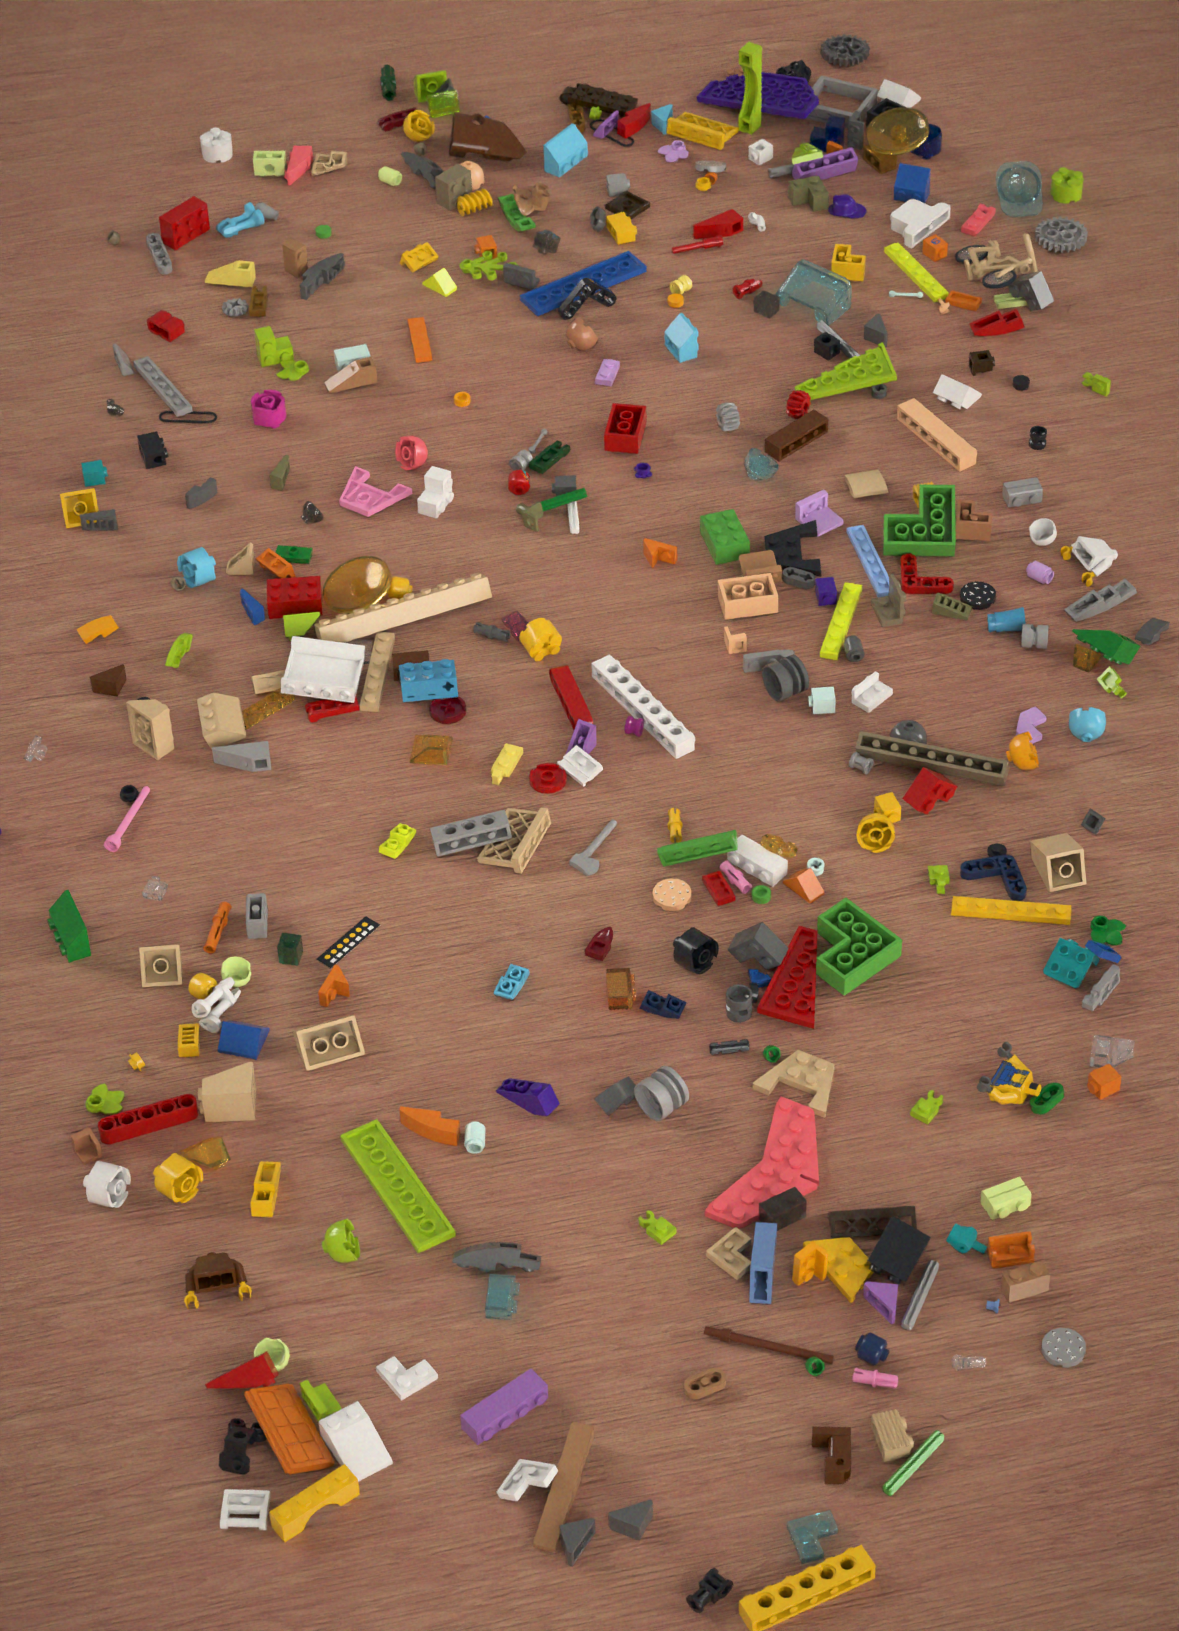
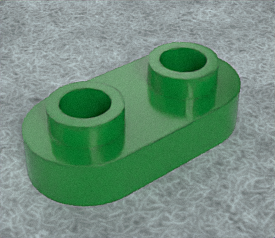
M1049 1083L1044 1086L1039 1096L1031 1098V1111L1039 1115L1049 1112L1064 1098L1063 1086L1059 1083Z

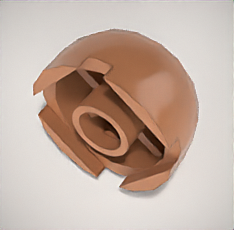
M576 317L568 325L566 331L567 343L572 349L576 348L586 351L598 343V338L589 325L587 327L583 325L585 321L579 317Z

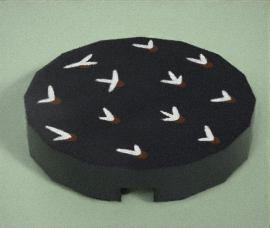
M970 582L961 588L960 600L972 606V609H987L992 603H995L996 591L988 583Z

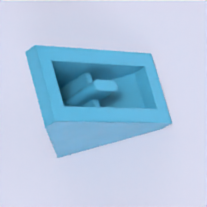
M673 104L651 111L652 125L662 134L666 135L668 119L670 117L673 118Z

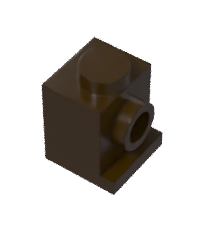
M989 350L969 352V368L972 376H976V373L992 371L995 366V358L991 356Z

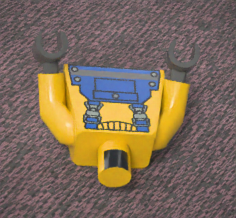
M1004 1042L997 1051L1000 1057H1007V1060L1002 1061L991 1080L987 1076H982L977 1089L979 1092L987 1091L990 1101H996L1001 1105L1010 1103L1022 1104L1028 1094L1039 1096L1041 1085L1033 1082L1032 1071L1015 1054L1012 1055L1010 1053L1012 1046L1008 1042Z

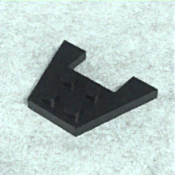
M816 520L764 536L765 551L772 550L774 552L776 563L781 565L782 570L793 567L821 577L820 559L802 560L800 538L817 537Z

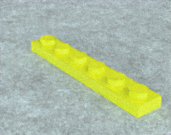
M898 242L884 247V253L934 303L938 302L939 298L942 300L946 299L949 292Z
M844 583L820 650V658L838 660L862 593V585Z

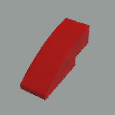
M647 103L626 112L624 118L617 120V134L626 139L640 131L651 118V104Z
M1017 308L1005 314H1001L999 310L969 323L974 336L1002 335L1025 328Z

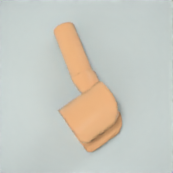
M939 298L938 302L941 304L939 305L940 313L950 312L948 309L950 306L949 302L944 303Z

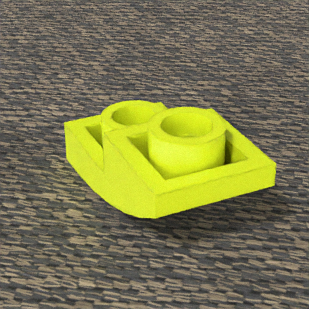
M398 824L390 831L389 839L379 846V853L396 859L409 845L416 834V829L406 824Z

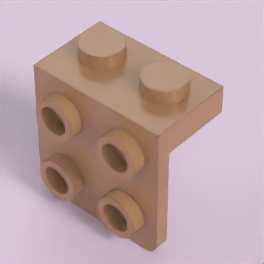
M772 550L739 556L743 577L771 573L774 583L781 582L782 568L781 565H777Z

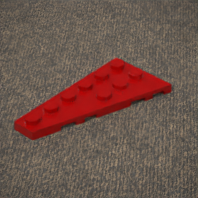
M798 926L781 965L777 967L757 1007V1013L814 1029L817 930Z

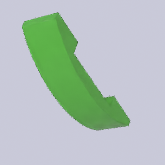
M513 194L498 197L504 215L515 230L520 232L536 228V224L530 217L527 218L521 214Z

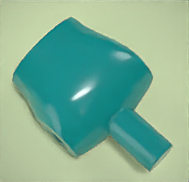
M955 1223L946 1239V1242L960 1253H967L973 1248L984 1254L987 1249L986 1245L976 1240L978 1233L975 1228L961 1226Z

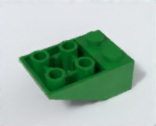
M1072 630L1073 633L1078 635L1076 638L1085 644L1088 643L1091 649L1098 653H1103V657L1120 665L1122 662L1129 665L1140 648V645L1130 638L1110 630Z

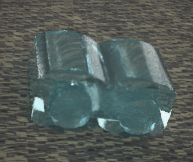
M489 1275L485 1318L512 1320L513 1313H517L518 1301L514 1299L515 1296H519L520 1283L516 1282V1276Z

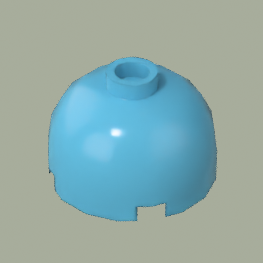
M1089 707V711H1082V708H1077L1069 713V729L1076 738L1083 742H1091L1104 733L1106 714L1100 709Z

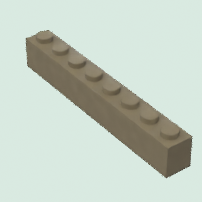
M860 731L855 747L856 752L865 758L917 769L925 767L937 773L1005 786L1009 772V764L1006 760Z

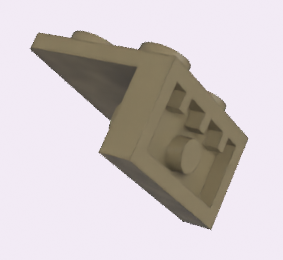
M894 574L889 576V596L871 599V605L882 627L903 624V616H905L904 602H906V595L904 591H901L900 582L896 580Z

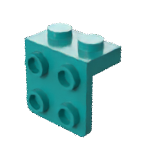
M1059 938L1043 972L1045 975L1077 989L1080 987L1090 965L1092 964L1097 967L1100 959L1087 947L1082 948L1071 939Z

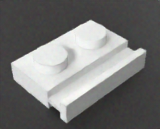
M577 745L561 761L557 762L559 768L564 769L569 776L583 787L586 785L585 783L591 781L603 770L599 762Z

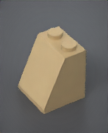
M1065 833L1030 841L1032 860L1049 892L1086 885L1084 850L1070 835Z
M247 1062L202 1079V1088H198V1100H202L200 1102V1113L204 1114L205 1122L255 1120L257 1089L253 1062Z

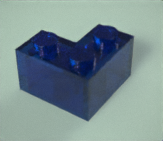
M829 116L825 128L814 127L810 135V144L822 152H827V143L829 141L844 146L845 118Z

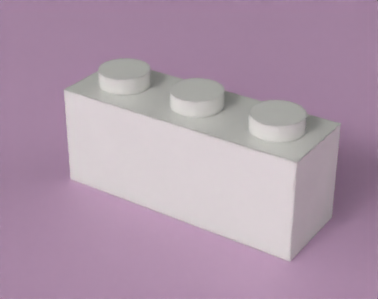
M744 835L737 838L738 850L727 852V860L732 865L741 868L746 873L755 876L772 887L787 875L788 860Z

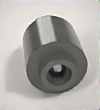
M848 636L843 645L846 657L850 662H858L865 655L862 642L857 636Z

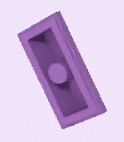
M616 110L601 123L593 136L602 139L617 126L619 112Z

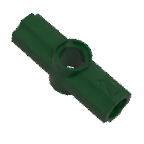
M387 64L381 68V90L383 98L391 101L396 97V76L394 67Z

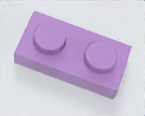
M604 359L595 378V384L612 387L620 368V361Z

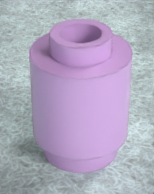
M1038 561L1029 563L1026 572L1029 578L1042 584H1049L1052 581L1054 571L1050 567Z

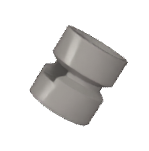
M1023 624L1021 647L1032 648L1035 645L1036 648L1047 649L1048 625L1034 627L1033 624Z

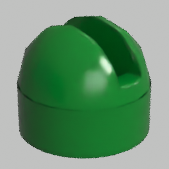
M768 1045L763 1050V1057L771 1063L778 1061L781 1056L780 1049L774 1045Z
M812 1356L806 1360L805 1368L811 1375L818 1376L824 1371L825 1365L820 1358ZM812 1363H814V1365H815V1367H816V1369H814V1370H813V1367H812Z

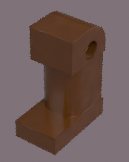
M812 1427V1447L828 1448V1457H825V1484H845L851 1477V1427Z

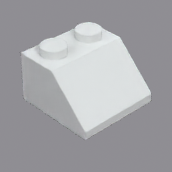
M884 79L877 94L881 101L887 98L909 109L921 99L911 89Z
M942 374L933 391L934 394L938 395V400L945 403L947 400L951 401V405L958 409L961 406L968 409L982 395L975 389Z

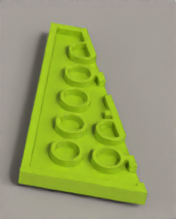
M882 342L878 344L877 348L873 350L870 348L865 351V354L854 356L834 366L833 370L829 372L824 371L821 373V376L815 379L811 378L794 388L795 391H805L811 397L810 400L896 381L897 374Z

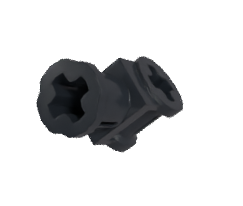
M712 1568L699 1582V1589L693 1595H688L686 1601L693 1611L702 1613L703 1607L710 1601L715 1604L719 1599L726 1597L733 1587V1582L730 1579L726 1580L719 1574L716 1568Z

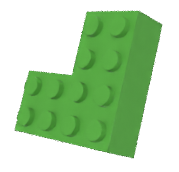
M920 484L919 514H884L883 556H902L907 553L915 556H955V485Z
M844 898L817 918V934L831 943L833 947L817 957L816 975L844 996L901 957L902 939L848 898Z

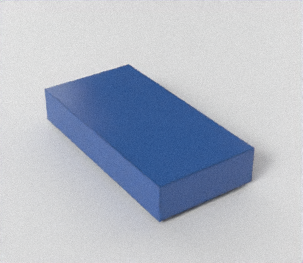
M1089 940L1085 945L1100 958L1118 963L1122 958L1121 955L1108 945Z

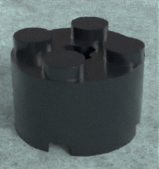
M694 927L684 932L681 937H676L673 942V947H675L673 952L674 962L699 975L711 968L713 965L711 961L713 957L717 958L719 951L716 940Z

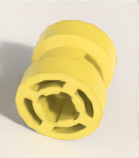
M682 275L677 280L672 281L669 287L673 294L678 293L682 295L684 291L687 292L692 289V282L688 276Z

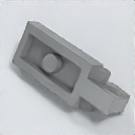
M1113 964L1108 971L1103 973L1101 980L1094 984L1090 994L1085 995L1082 1000V1008L1093 1012L1097 1006L1103 1004L1120 982L1119 966Z

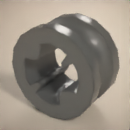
M886 385L872 386V397L875 399L885 398L887 396Z

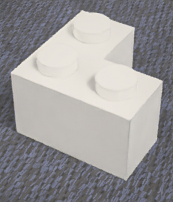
M431 466L424 475L425 490L417 499L418 513L437 519L444 512L448 503L453 500V480L451 479V471Z

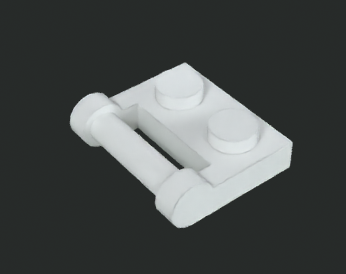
M225 1489L220 1529H228V1527L259 1528V1530H267L270 1491ZM229 1514L260 1515L259 1518H229Z

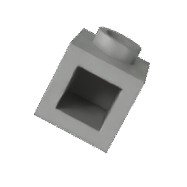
M625 173L606 175L609 197L619 196L628 191L630 180L626 178Z

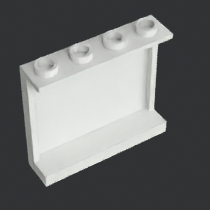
M292 636L288 663L284 678H281V693L354 703L365 659V646Z

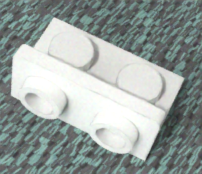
M875 671L860 684L854 686L851 692L852 704L870 713L893 694V689L880 682L879 673Z

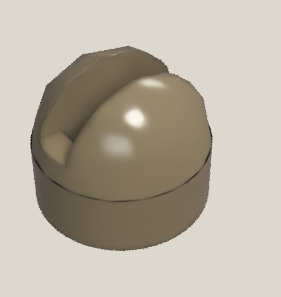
M423 142L413 147L417 155H425L427 152L426 145Z
M112 230L107 237V241L111 244H118L120 242V235Z
M175 576L171 579V586L173 589L181 591L186 587V580L183 577Z

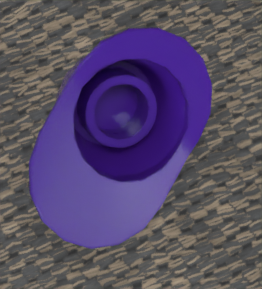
M841 194L833 197V204L829 206L828 212L833 216L857 219L865 216L866 208L856 203L850 195Z

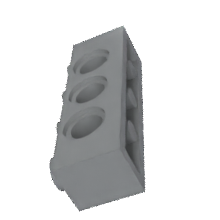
M505 809L430 828L437 857L512 838Z

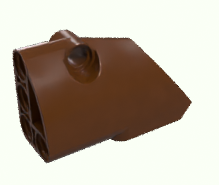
M454 112L449 156L465 158L466 153L481 154L486 159L509 162L512 159L520 160L527 153L518 138L504 122L485 118L481 114L469 115ZM473 121H478L479 125L474 124Z

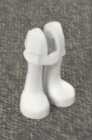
M231 977L220 981L213 988V992L204 1000L199 999L192 1004L193 1015L196 1018H201L199 1024L211 1033H217L220 1030L222 1023L219 1017L224 1011L234 1005L241 994L239 988H235L232 991L229 990L235 984ZM219 1000V1004L211 1010V1006Z

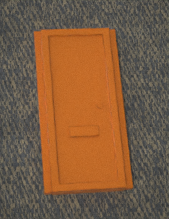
M288 1383L245 1391L244 1396L286 1474L289 1473L290 1475L334 1466L335 1462L293 1384L290 1385Z

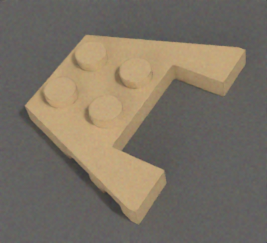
M797 1050L754 1081L752 1089L769 1096L777 1083L782 1082L815 1095L808 1107L812 1108L816 1115L825 1118L835 1064Z

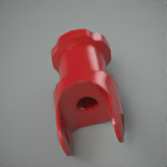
M747 279L742 284L733 286V294L737 299H741L744 295L752 294L761 288L763 283L761 280Z

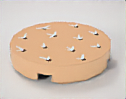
M670 878L657 883L653 888L652 896L654 903L657 906H661L663 910L677 911L685 908V905L691 902L692 891L686 882Z

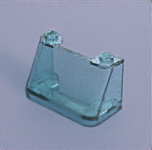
M802 259L795 264L775 293V303L786 306L790 299L814 309L815 319L818 322L823 320L826 324L830 325L851 308L852 287L850 281L845 277Z

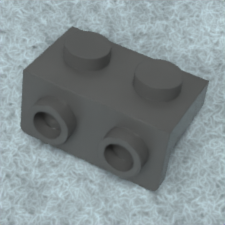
M855 111L848 119V147L862 150L864 122H861V112Z
M505 263L503 266L505 283L533 290L540 282V278H537L535 275V270Z

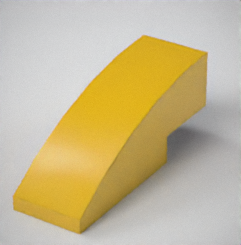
M260 1161L251 1199L252 1217H273L281 1162Z

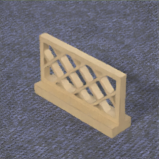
M507 808L505 812L510 825L511 835L516 837L508 841L502 840L503 843L496 846L493 845L494 843L486 844L477 858L478 863L514 868L515 873L522 874L551 824L548 808H540L538 812ZM510 815L518 816L517 818H514L509 821ZM529 818H534L533 821H530L528 823H526L525 821ZM517 823H523V825L518 826L516 828L513 827V825ZM527 829L526 833L518 835L519 832ZM520 842L518 846L514 848L510 847V845ZM506 847L508 848L507 851H504L500 854L498 853V850H501ZM491 853H495V854H496L495 856H492V857H490V858H489V857H486L487 855H489V854H491ZM512 855L511 860H504V859H502V858H505V857H507V856Z

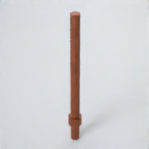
M705 1326L704 1335L720 1338V1341L724 1342L734 1341L806 1359L814 1356L820 1358L824 1363L831 1365L834 1361V1356L734 1333L731 1329L727 1328L718 1329Z

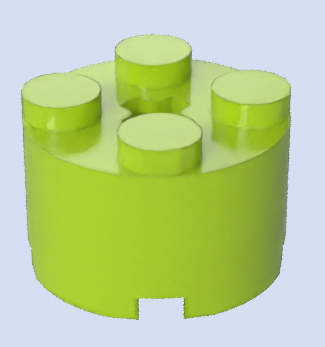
M1066 167L1059 168V171L1055 172L1051 179L1050 194L1053 196V199L1064 204H1069L1073 200L1075 202L1079 201L1082 198L1083 173L1068 170Z

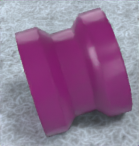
M628 716L625 723V734L633 733L640 737L644 729V719H634L633 716Z

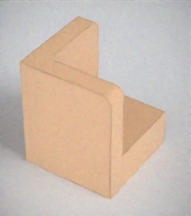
M724 627V642L728 653L733 654L747 651L746 634L731 635L728 627Z

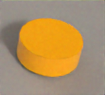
M678 293L670 294L667 298V303L672 308H679L684 304V297Z
M458 392L454 395V404L456 406L465 407L471 403L470 394L467 392Z

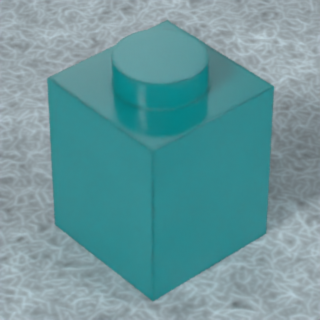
M102 460L81 463L85 487L106 484L105 477H108L107 467H103Z

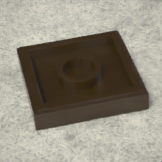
M625 191L605 204L606 210L614 214L625 212L630 219L650 208V202L629 191Z

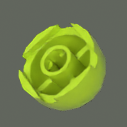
M349 1219L331 1224L326 1230L325 1240L322 1241L324 1252L328 1253L333 1260L339 1263L353 1262L360 1257L358 1236L354 1237L351 1232L355 1228Z

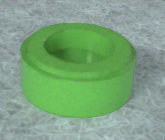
M320 225L315 229L318 238H328L332 234L331 227L328 225Z
M764 885L754 887L752 889V900L757 904L768 903L771 900L770 888Z

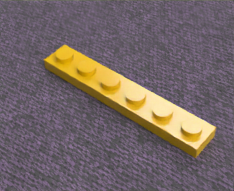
M953 896L951 915L1070 925L1072 905Z

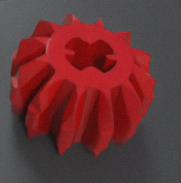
M802 390L792 391L786 405L788 416L793 419H799L808 413L811 404V397L808 393Z

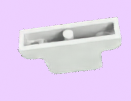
M915 199L908 200L891 213V229L902 234L905 246L913 248L950 219V205L937 203L934 206H929Z

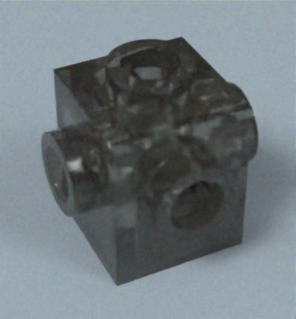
M550 230L537 231L532 247L538 249V252L541 254L556 253L561 238Z
M764 290L755 296L753 300L754 312L771 318L780 311V297Z

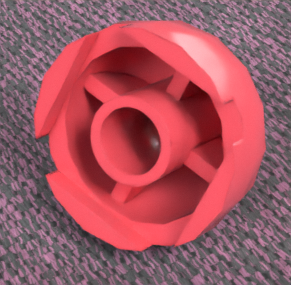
M403 436L399 438L401 440L396 443L395 455L397 461H400L403 465L400 467L404 470L420 468L426 462L428 455L425 442L416 436Z

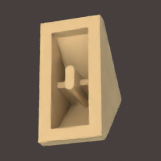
M251 542L228 561L226 568L228 575L254 574L255 556Z

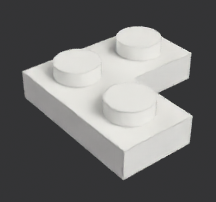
M395 1356L376 1366L377 1373L401 1401L438 1379L437 1372L425 1359L408 1370L405 1369Z
M519 1459L498 1489L497 1494L501 1499L518 1502L529 1485L547 1488L558 1470L553 1464Z

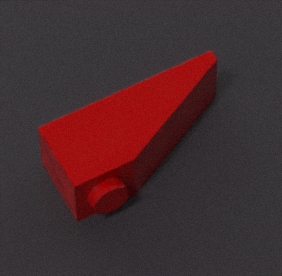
M266 1351L206 1383L205 1386L207 1389L257 1388L260 1385L268 1387L275 1383L274 1378L279 1373Z

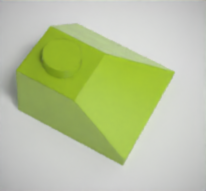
M446 70L415 76L413 80L414 93L418 103L429 101V98L447 80Z
M320 613L283 615L285 637L291 641L292 636H305L320 618Z

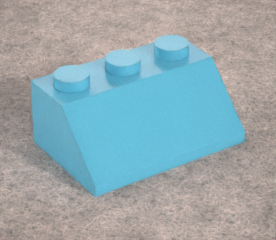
M570 124L544 144L545 172L561 177L588 156L587 141L575 124Z

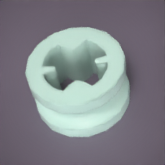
M820 858L808 860L807 869L812 868L815 876H819L824 872L825 863Z

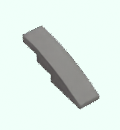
M1123 579L1113 587L1108 584L1098 592L1093 589L1064 610L1077 622L1109 610L1136 594L1137 591L1130 582Z

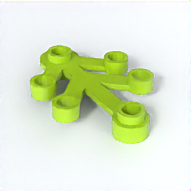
M485 251L480 258L463 260L459 267L463 273H470L473 279H480L482 277V270L488 280H495L497 278L495 270L503 271L504 266L497 263L507 261L508 257L506 252H500L497 254V258L492 259V252ZM510 262V263H509V264H513V265L519 266L516 262Z

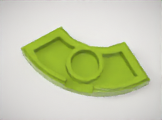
M183 633L175 640L169 651L165 666L179 667L184 654L190 651L193 634Z

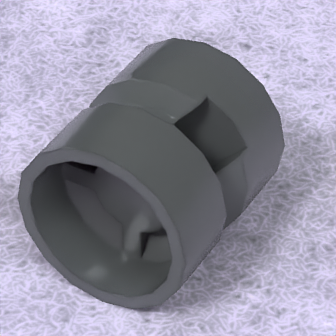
M742 984L733 985L726 991V1015L733 1022H745L752 1015V991L748 986Z

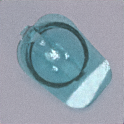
M1028 161L1002 164L997 170L995 178L1002 211L1012 217L1038 215L1043 208L1042 176L1038 167Z

